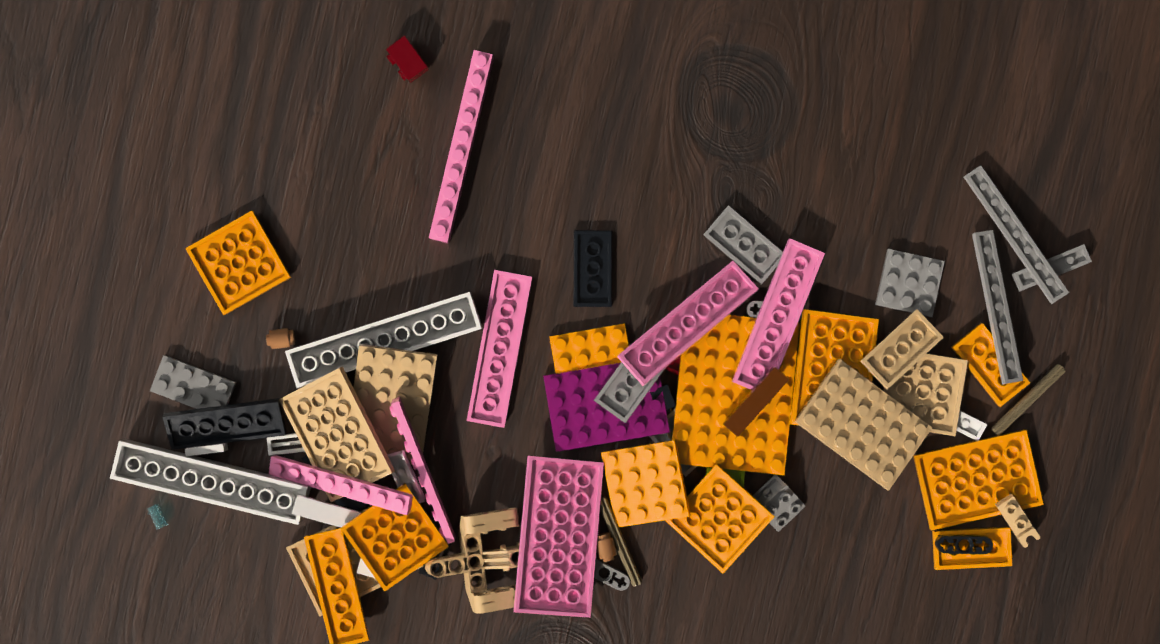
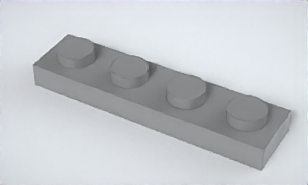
M1084 244L1047 259L1057 276L1092 262ZM1027 268L1012 274L1019 292L1037 285Z

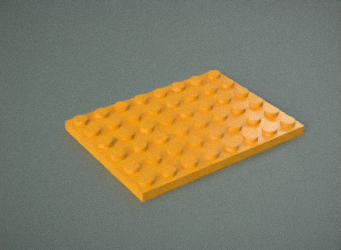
M728 315L681 354L672 440L677 442L681 464L712 468L718 464L723 469L785 475L799 322L779 369L789 378L788 382L739 436H736L725 427L723 422L752 391L733 383L732 379L757 318Z

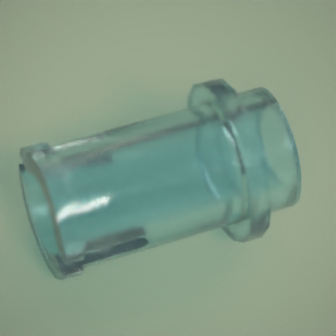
M158 504L147 508V514H150L156 530L168 525L162 514V507H159Z

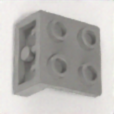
M776 474L753 495L775 515L769 523L777 532L805 508L804 503Z

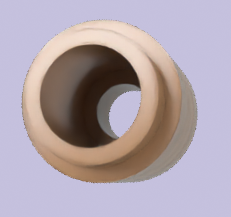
M288 328L269 330V334L266 335L267 346H271V349H278L295 345L294 330H289Z
M610 532L601 533L597 536L596 550L598 559H603V562L614 560V556L617 555L614 539Z

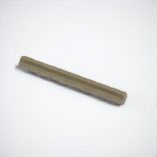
M1057 364L991 430L996 435H1001L1065 373L1064 367Z
M601 497L600 511L614 539L616 549L632 586H638L642 583L641 577L622 532L618 527L610 504L606 497Z

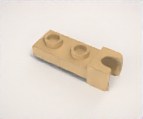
M1012 494L995 504L1024 548L1028 547L1026 542L1028 536L1032 535L1036 540L1040 539L1036 529Z

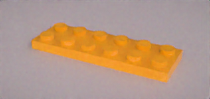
M336 528L305 536L304 540L330 644H357L369 641L370 637L343 531L341 528Z

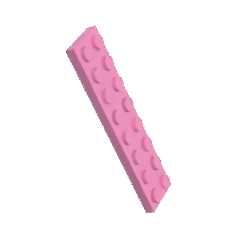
M788 239L732 379L733 383L753 390L773 366L780 369L825 255L824 252Z
M734 261L730 262L618 355L619 360L644 386L757 292L759 288Z
M494 270L467 421L505 428L532 277Z

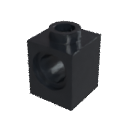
M666 384L655 392H650L652 399L656 400L663 391L667 414L672 412V407L676 405Z

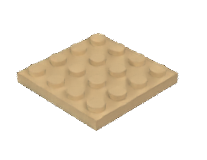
M925 354L889 389L884 387L883 391L933 427L930 432L956 436L968 360Z

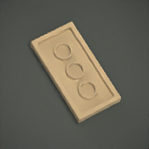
M916 309L860 362L886 389H889L944 337Z

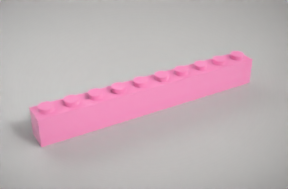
M477 50L473 51L429 238L432 240L450 243L494 60L493 54Z

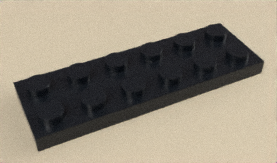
M279 398L163 414V421L171 450L286 435Z

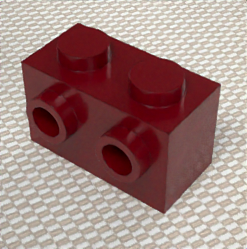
M405 35L386 49L389 53L386 57L392 65L397 64L400 68L397 72L404 81L408 79L412 83L429 70Z

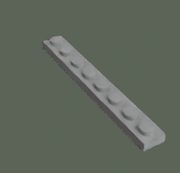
M982 166L965 175L964 179L1049 302L1053 304L1069 293Z
M993 230L976 232L972 234L1001 381L1002 384L1023 381Z

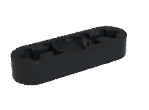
M940 535L935 540V547L940 552L949 554H988L993 548V543L988 537L981 535ZM945 539L948 543H954V547L947 545L944 549L940 546V543H943ZM962 539H967L969 542V546L965 550L959 548V542ZM974 539V543L981 544L982 540H984L987 546H984L982 550L981 547L974 546L972 540Z

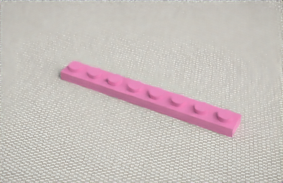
M401 398L392 399V406H390L391 414L393 417H397L399 422L397 424L400 435H404L406 451L411 452L413 457L411 459L414 470L418 469L420 474L418 476L421 487H425L427 503L429 505L432 504L434 509L432 511L435 522L439 521L441 526L439 532L446 539L447 544L455 542L454 530Z
M271 456L269 475L404 515H408L411 511L412 494L281 456Z

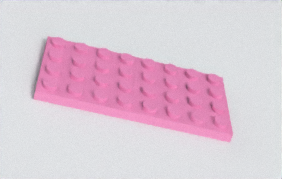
M536 456L527 457L514 601L515 613L591 618L604 463Z

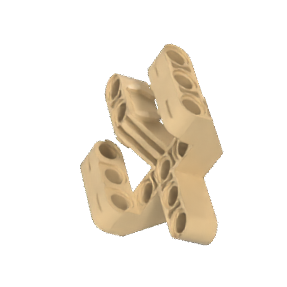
M506 508L461 516L459 527L461 553L432 558L425 564L426 572L437 578L464 573L465 588L474 613H488L514 608L516 584L487 590L485 569L503 568L504 572L509 571L510 568L518 567V558L513 562L512 555L517 552L519 557L520 542H516V546L506 547V545H501L500 549L482 550L480 533L487 534L488 531H505L506 528L519 527L518 508ZM473 537L474 544L471 547H468L467 541L469 538ZM475 556L476 563L470 566L469 561ZM453 560L458 561V566L455 569H451ZM435 563H439V570L433 573L432 566ZM477 575L479 581L473 585L472 578Z

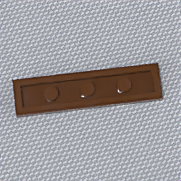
M773 366L723 422V425L736 436H739L788 382L789 378Z

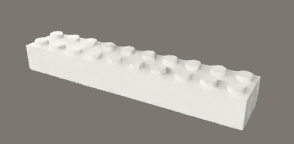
M467 292L287 350L285 353L296 387L299 388L340 367H343L345 372L356 370L359 344L415 351L483 329L472 293Z
M128 439L119 441L110 479L297 525L303 521V517L292 514L297 494L309 497L311 489L309 486L266 473L197 456H185V453Z

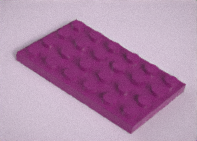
M621 363L543 376L556 452L670 433L663 391L655 400L652 399L650 392H655L658 388L662 387L660 376L626 423L594 401Z

